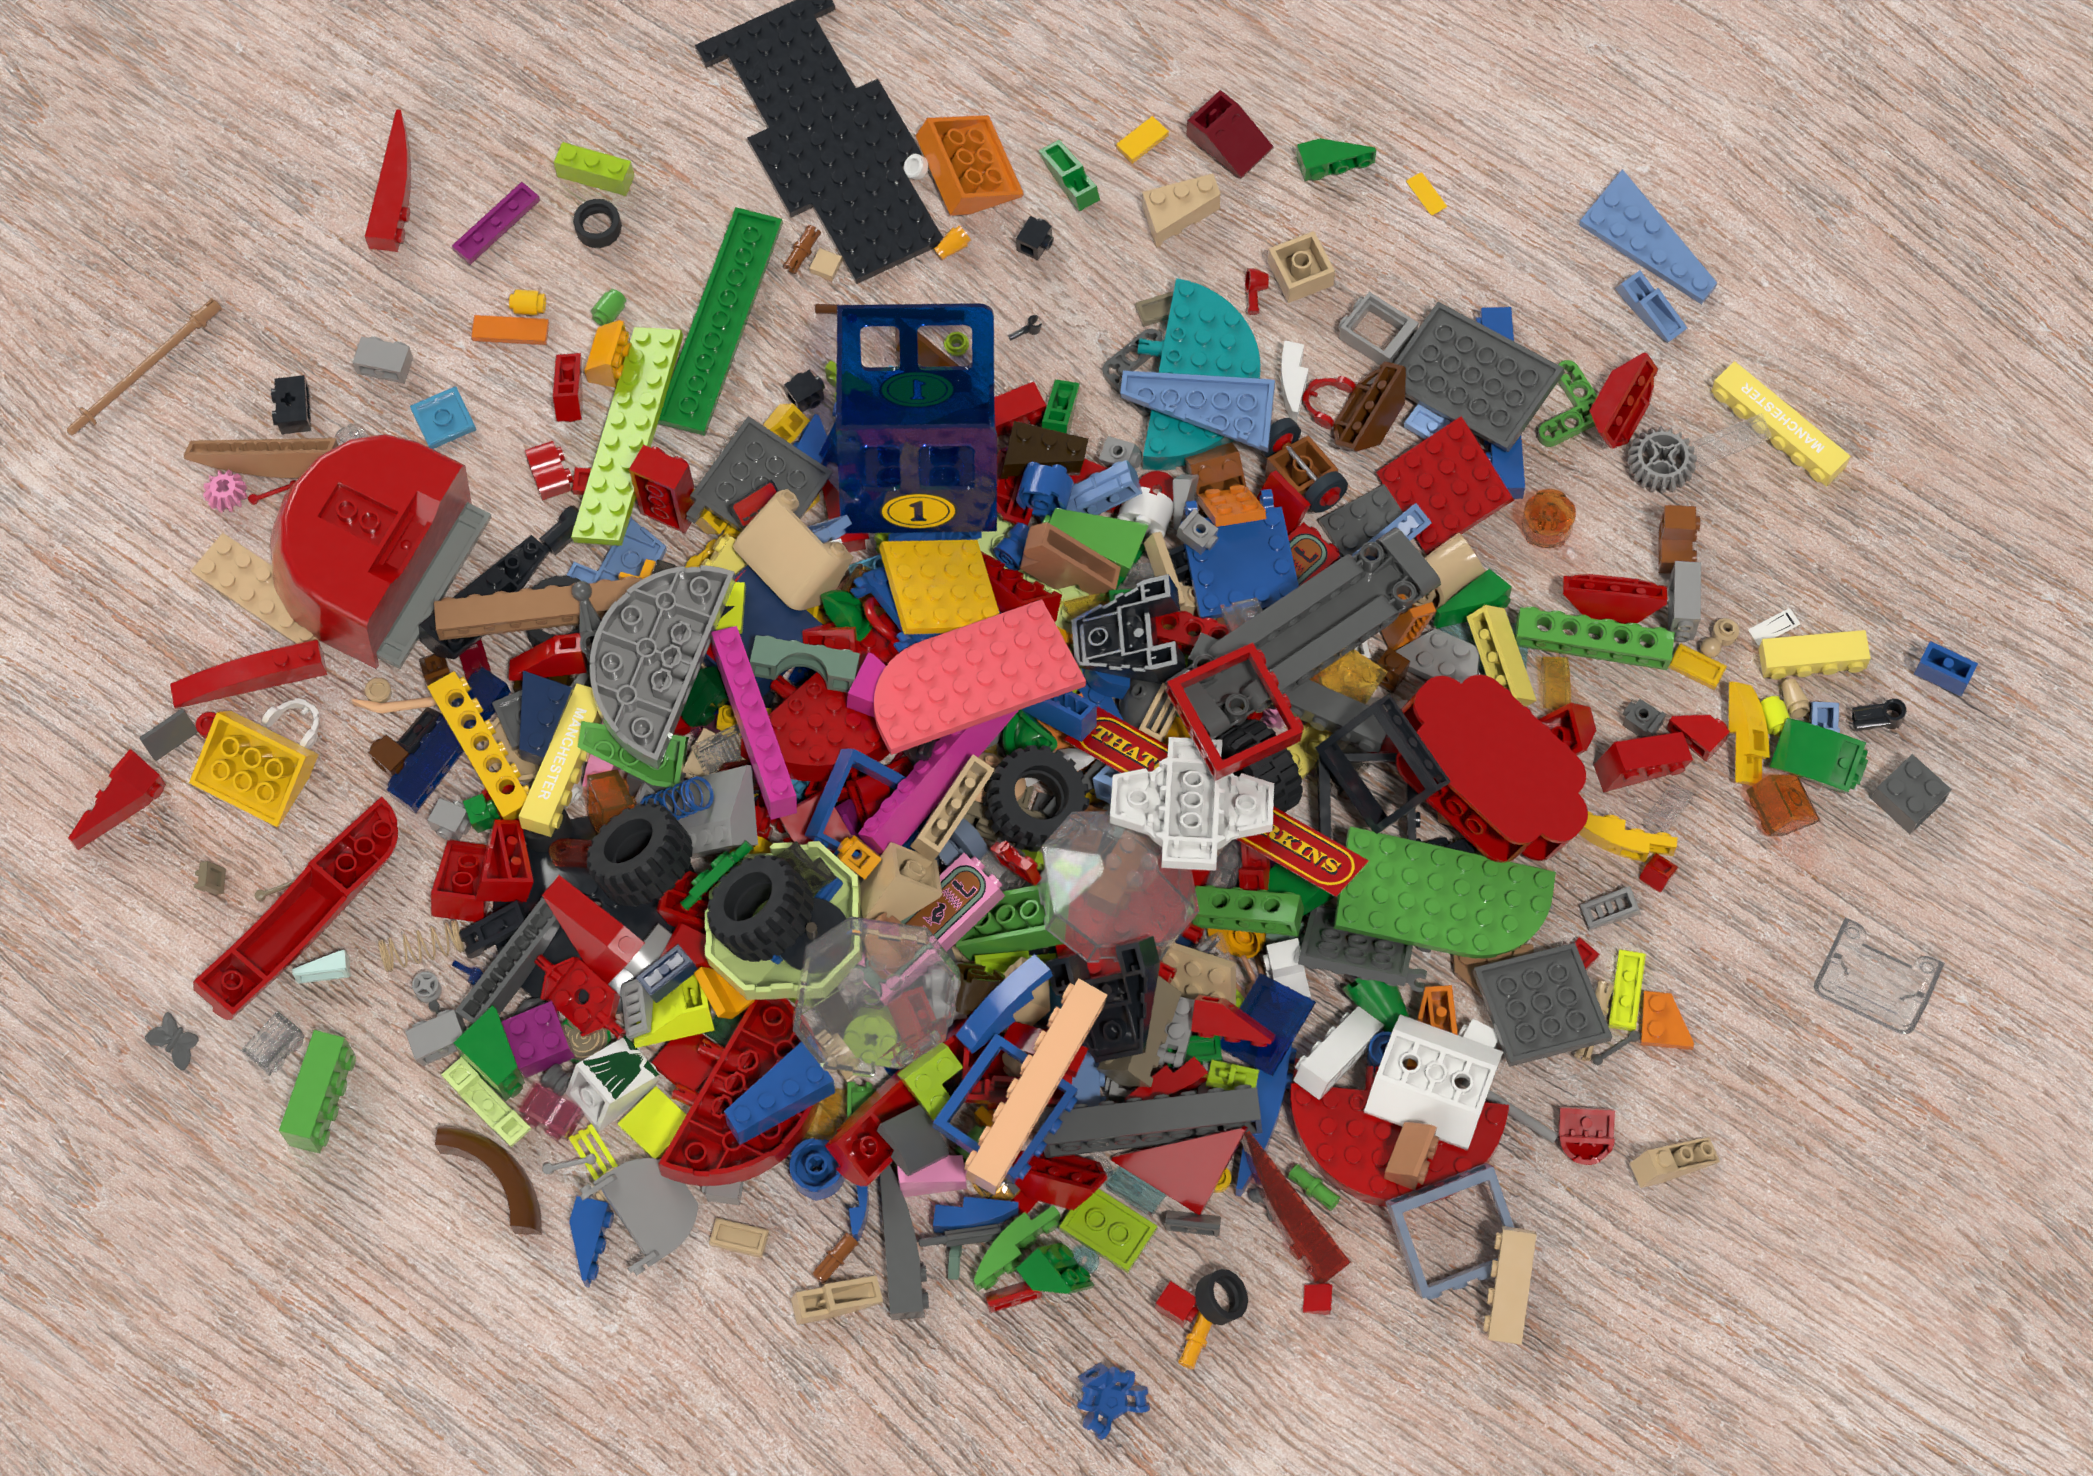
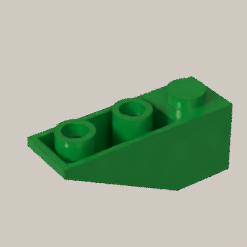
M1322 138L1297 144L1296 159L1304 181L1320 180L1325 176L1343 174L1348 170L1358 167L1366 168L1374 164L1376 158L1375 147Z

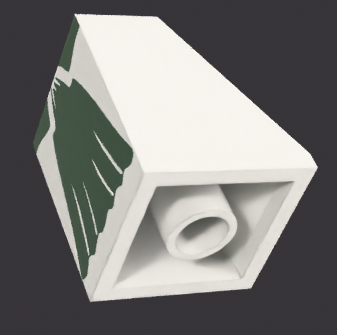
M625 1036L577 1063L565 1093L599 1132L648 1094L655 1087L659 1073L656 1067L643 1056L640 1049L635 1048L634 1043Z

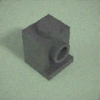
M1639 699L1636 704L1630 702L1624 710L1623 715L1625 719L1623 726L1640 738L1651 737L1663 725L1666 713L1663 711L1659 712Z

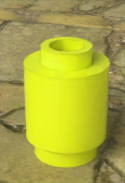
M1771 696L1760 703L1765 715L1768 734H1774V736L1778 737L1781 736L1786 719L1790 718L1784 701L1780 700L1779 696Z

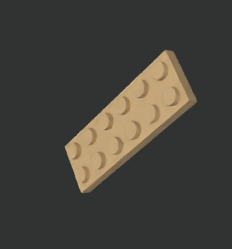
M222 533L191 569V573L294 644L317 640L311 632L301 627L290 617L274 588L272 565L226 534Z

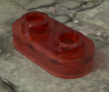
M558 839L554 841L549 848L551 861L559 867L587 868L588 853L584 852L589 847H592V840Z

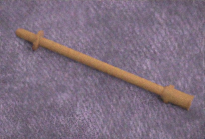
M210 298L200 309L192 311L189 314V322L88 410L81 407L79 411L82 415L68 426L67 433L74 435L87 423L93 426L97 424L95 416L196 328L204 329L207 326L206 323L222 310L219 303Z

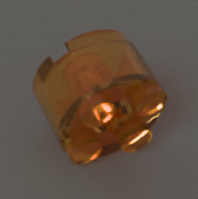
M1543 489L1538 491L1537 494L1527 500L1524 508L1522 531L1526 541L1541 548L1563 546L1573 530L1576 517L1575 505L1566 497V494L1559 490Z

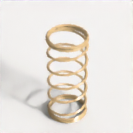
M457 920L451 921L453 935L448 923H444L447 954L441 946L434 927H430L433 958L427 950L420 931H416L419 962L413 954L406 935L403 933L405 966L399 958L392 939L388 938L390 956L385 941L383 939L379 940V951L386 972L393 971V951L400 965L403 968L407 967V947L414 961L420 964L422 960L421 943L426 954L433 961L436 956L434 936L440 950L448 957L450 952L448 932L457 951L460 953L464 952V944L459 936L460 929Z

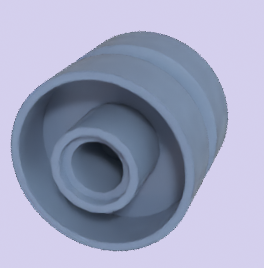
M965 818L961 820L939 855L935 858L938 866L943 871L963 853L970 859L975 856L979 861L989 854V849L981 835Z

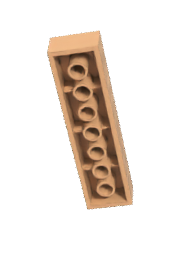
M1079 978L1075 985L1070 983L1065 990L1061 1001L1063 1004L1062 1008L1056 1007L1051 1014L1047 1025L1049 1027L1048 1032L1042 1030L1037 1038L1033 1049L1036 1051L1034 1056L1028 1054L1021 1066L1020 1074L1022 1076L1020 1080L1014 1078L1007 1090L1006 1098L1008 1100L1006 1104L1000 1102L993 1114L992 1121L995 1122L992 1128L986 1126L979 1138L978 1145L981 1146L978 1152L972 1150L965 1162L964 1169L967 1170L966 1179L994 1195L1105 1005L1107 994Z

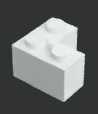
M1298 938L1266 945L1267 954L1263 955L1267 979L1273 978L1274 988H1270L1273 1004L1279 1003L1280 1011L1311 1005V994L1304 965L1298 964L1301 951Z

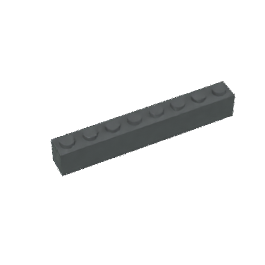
M1201 633L1188 658L1187 667L1193 664L1194 659L1198 655L1208 654L1211 646L1219 640ZM1311 680L1306 681L1287 694L1291 703L1290 710L1294 717L1298 716L1317 730H1326L1333 734L1369 707ZM1274 704L1268 707L1273 710L1276 709ZM1372 715L1340 740L1354 742L1368 752L1380 753L1388 735L1376 717Z

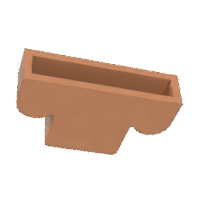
M1048 522L1029 528L1020 567L1021 570L1053 589L1079 585L1082 591L1090 594H1103L1109 592V590H1116L1120 566Z

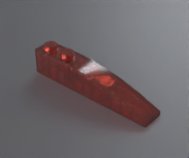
M1246 1132L1241 1141L1248 1165L1271 1217L1290 1245L1288 1247L1289 1252L1297 1261L1302 1260L1307 1267L1305 1269L1306 1274L1314 1283L1317 1281L1319 1284L1326 1283L1351 1262L1251 1132Z

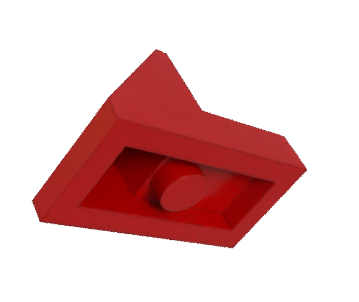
M828 623L802 631L804 644L824 645L827 648L848 649L858 653L856 627H835L834 623Z

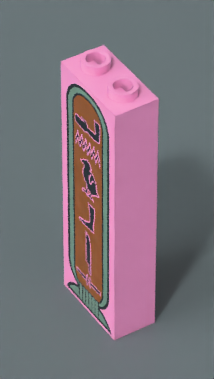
M963 853L940 875L941 897L901 921L912 939L906 940L910 948L915 946V957L897 968H886L876 962H871L865 954V947L861 950L862 959L852 970L887 1007L888 1001L905 992L929 969L930 964L938 961L1005 897L1000 890L1003 886L1002 883L993 874L988 877L982 871L985 866L975 856L970 859Z

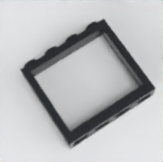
M1390 694L1373 703L1315 747L1321 759L1335 776L1336 781L1342 786L1352 804L1357 808L1366 824L1376 835L1451 782ZM1372 715L1376 717L1425 788L1424 791L1389 816L1386 815L1336 743Z
M1397 753L1345 754L1350 763L1396 762ZM1318 755V832L1332 839L1330 769L1321 759L1320 755ZM1405 782L1407 803L1416 797L1418 793ZM1416 808L1406 814L1407 839L1421 842L1420 838H1416V828H1420L1421 824L1420 812H1416Z

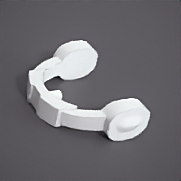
M295 698L278 707L272 706L267 710L262 718V724L266 727H271L281 714L290 708L303 709L301 711L302 715L310 712L314 722L311 729L302 738L300 745L311 749L317 741L320 715L317 708L308 703L307 700Z

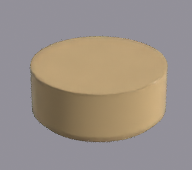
M373 678L365 686V695L369 701L386 703L391 698L392 689L387 680Z

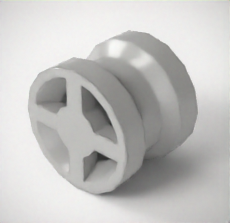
M421 972L414 977L412 988L421 1002L430 1003L439 999L442 987L433 973Z

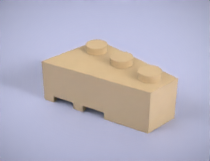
M1213 173L1142 192V208L1156 248L1171 236H1177L1182 233V230L1192 223L1195 225L1220 209L1221 194Z

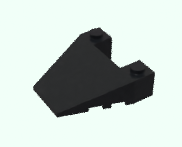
M1169 574L1143 580L1137 583V587L1125 594L1121 592L1114 596L1115 600L1104 606L1100 604L1071 620L1074 657L1079 668L1157 684L1165 683L1168 679L1186 668L1185 656L1175 641L1158 645L1155 617L1180 611L1178 588Z
M1154 936L1128 941L1116 946L1115 950L1121 971L1090 977L1084 951L1059 956L1045 962L1053 975L1049 978L1052 989L1056 996H1060L1061 999H1063L1062 996L1070 983L1075 985L1078 978L1107 994L1105 1005L1084 1040V1044L1089 1048L1088 1050L1096 1063L1145 1053L1160 967V959Z

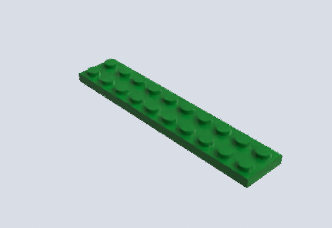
M735 207L670 381L658 424L703 436L706 435L783 225L781 218Z

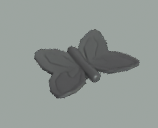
M167 1012L163 1017L162 1026L150 1030L145 1036V1040L153 1046L162 1047L168 1044L165 1051L169 1053L172 1050L174 1065L182 1071L189 1065L191 1059L190 1049L196 1046L199 1038L196 1034L190 1032L183 1033L184 1029L182 1027L178 1028L172 1014Z

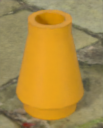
M960 225L956 228L952 227L938 246L934 248V251L941 260H944L946 257L968 247L967 244L971 239Z

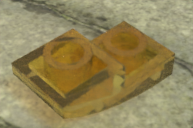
M1541 657L1543 709H1559L1571 703L1568 657Z

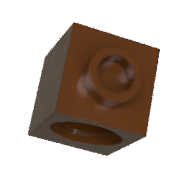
M387 734L382 739H377L371 745L368 752L372 762L394 781L413 763L409 753Z

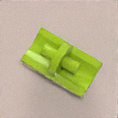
M1211 1060L1206 1088H1223L1224 1091L1235 1090V1087L1240 1085H1251L1252 1088H1255L1259 1070Z

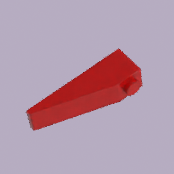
M560 875L542 894L543 899L579 953L582 961L607 984L628 965L645 944L633 932Z

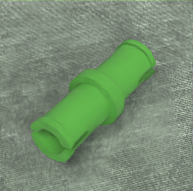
M1299 1164L1295 1165L1290 1171L1288 1179H1291L1305 1190V1195L1309 1198L1314 1197L1328 1208L1329 1211H1332L1337 1206L1341 1197L1323 1184L1322 1179L1313 1177Z

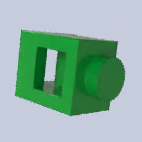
M483 793L463 801L470 823L477 833L491 829L495 820H501L493 800L488 801Z

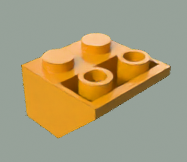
M618 320L597 328L584 370L587 382L616 388L619 376L622 375L625 366L623 365L625 356H628L632 345L629 343V332L626 331L624 321Z

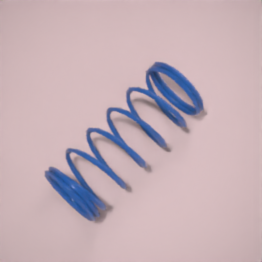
M696 776L684 781L683 784L678 783L674 787L666 788L665 791L661 790L657 794L646 796L641 800L640 804L645 802L646 806L648 800L652 798L654 799V804H656L657 800L661 806L668 809L665 802V794H668L675 806V812L672 814L679 820L698 811L708 809L713 803L714 793L706 779ZM695 779L704 782L709 789L710 800L705 807H702V789L694 781ZM691 782L697 785L700 790V806L694 804V796L689 788ZM681 786V792L676 787ZM683 786L685 787V795L690 805L686 802L683 796ZM674 790L683 799V810L675 802ZM685 805L691 808L689 812L685 811ZM677 808L682 812L681 815H676Z

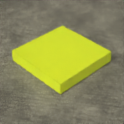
M655 1086L617 1124L651 1158L660 1159L666 1152L686 1114Z

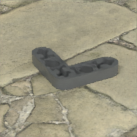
M1147 329L1103 365L1104 379L1119 394L1121 392L1122 380L1119 383V377L1116 374L1112 373L1109 375V368L1114 370L1119 368L1118 374L1121 378L1123 371H1135L1152 356L1139 354V359L1131 362L1126 359V355L1129 352L1138 353L1140 338H1149L1151 340L1155 338L1156 341L1162 342V335L1158 330ZM1126 400L1140 415L1150 417L1152 409L1143 408L1142 405Z

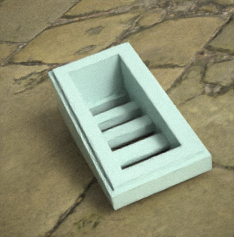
M341 950L292 969V974L299 984L351 977L350 959L346 950Z

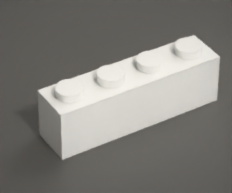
M1359 1006L1351 1014L1346 1012L1339 1021V1026L1337 1028L1331 1027L1325 1035L1324 1041H1318L1311 1049L1310 1056L1304 1055L1295 1067L1298 1072L1293 1081L1319 1100L1368 1051L1371 1039L1379 1034L1384 1027L1383 1023Z

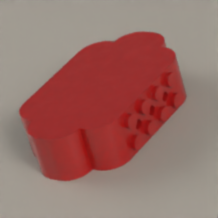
M1477 674L1468 677L1462 683L1448 676L1432 677L1401 708L1405 717L1451 781L1426 801L1490 860L1506 863L1516 859L1521 853L1532 860H1548L1567 845L1586 825L1588 809L1584 799L1579 794L1586 782V770L1582 761L1566 743L1562 742L1551 732L1547 725L1539 721L1529 708L1523 706L1507 688H1504L1492 677ZM1398 751L1396 765L1399 774L1405 782L1420 794L1425 790L1424 786Z

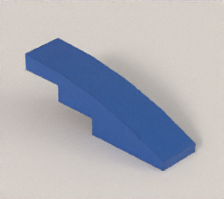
M1034 954L1014 970L978 1006L956 1034L957 1039L973 1054L990 1041L996 1033L999 1034L1015 1022L1013 1014L1034 999L1032 991L1053 976L1051 970Z

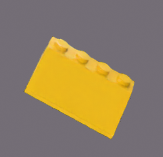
M233 711L217 712L189 784L275 827H279L310 778L319 754Z

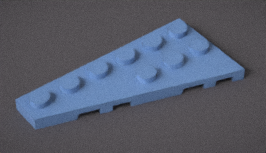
M1623 169L1579 222V226L1701 305L1716 288L1717 282Z

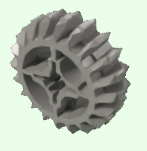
M1662 426L1659 427L1658 432H1655L1652 427L1648 430V434L1642 431L1639 439L1635 438L1633 440L1632 446L1628 451L1627 463L1631 465L1629 472L1630 474H1635V482L1642 480V488L1649 485L1651 486V492H1654L1656 488H1660L1662 494L1666 491V488H1669L1672 493L1676 490V486L1682 488L1685 485V481L1689 482L1691 480L1692 474L1696 469L1697 457L1694 455L1695 448L1694 446H1689V438L1682 440V432L1675 435L1673 434L1672 427L1668 432H1664ZM1645 451L1649 454L1648 464H1645L1642 458V454ZM1677 455L1682 463L1679 469L1675 466L1676 463L1674 461Z

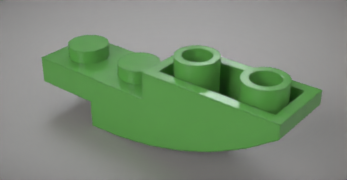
M1054 1205L1033 1220L1024 1212L1001 1232L984 1255L974 1278V1288L977 1292L983 1288L988 1290L998 1282L997 1278L1005 1272L1007 1274L1014 1272L1022 1261V1253L1019 1249H1028L1037 1241L1036 1237L1044 1232L1049 1234L1059 1226L1058 1222L1061 1221L1060 1213Z

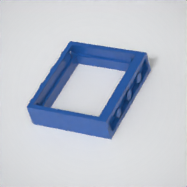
M841 749L804 835L813 841H819L826 848L834 851V855L837 858V855L840 853L838 851L840 842L823 834L851 767L858 769L894 790L897 789L898 784L903 779L907 778L856 749ZM930 814L902 845L903 847L915 851L911 848V845L928 821ZM854 851V853L851 856L858 857L860 853Z
M997 1033L933 1121L934 1129L970 1154L972 1150L978 1152L981 1146L949 1124L1000 1050H1003L1022 1064L1028 1056ZM1063 1078L1057 1088L1065 1094L1014 1167L1011 1166L1005 1176L1012 1183H1015L1018 1178L1023 1180L1032 1167L1028 1164L1034 1155L1039 1157L1047 1146L1044 1140L1048 1134L1055 1135L1063 1123L1060 1117L1066 1110L1070 1113L1079 1100L1075 1097L1078 1089Z

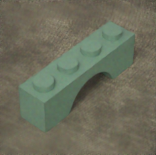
M756 635L750 665L755 677L776 680L783 671L789 668L807 667L815 670L823 677L827 689L848 693L858 673L860 653H855L848 649L838 650L827 648L824 645H809L796 640L786 641L772 636Z

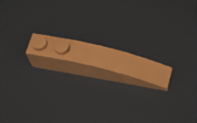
M337 438L193 440L188 444L184 453V459L213 468L229 469L232 472L299 479L319 456L337 447L338 442Z

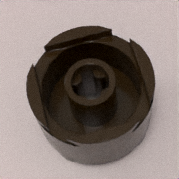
M970 963L957 964V968L953 966L946 995L947 1003L956 1006V1012L970 1015L1005 980V975L995 969L993 974L985 971L986 966Z

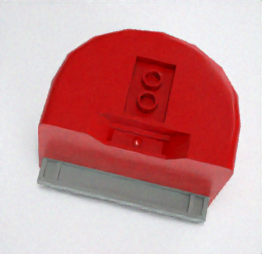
M388 434L350 439L319 456L285 494L270 537L274 588L290 617L301 627L311 632L319 641L375 669L379 667L378 659L401 669L419 639V624L435 612L434 601H441L492 517L490 513L472 505L466 466L419 442Z

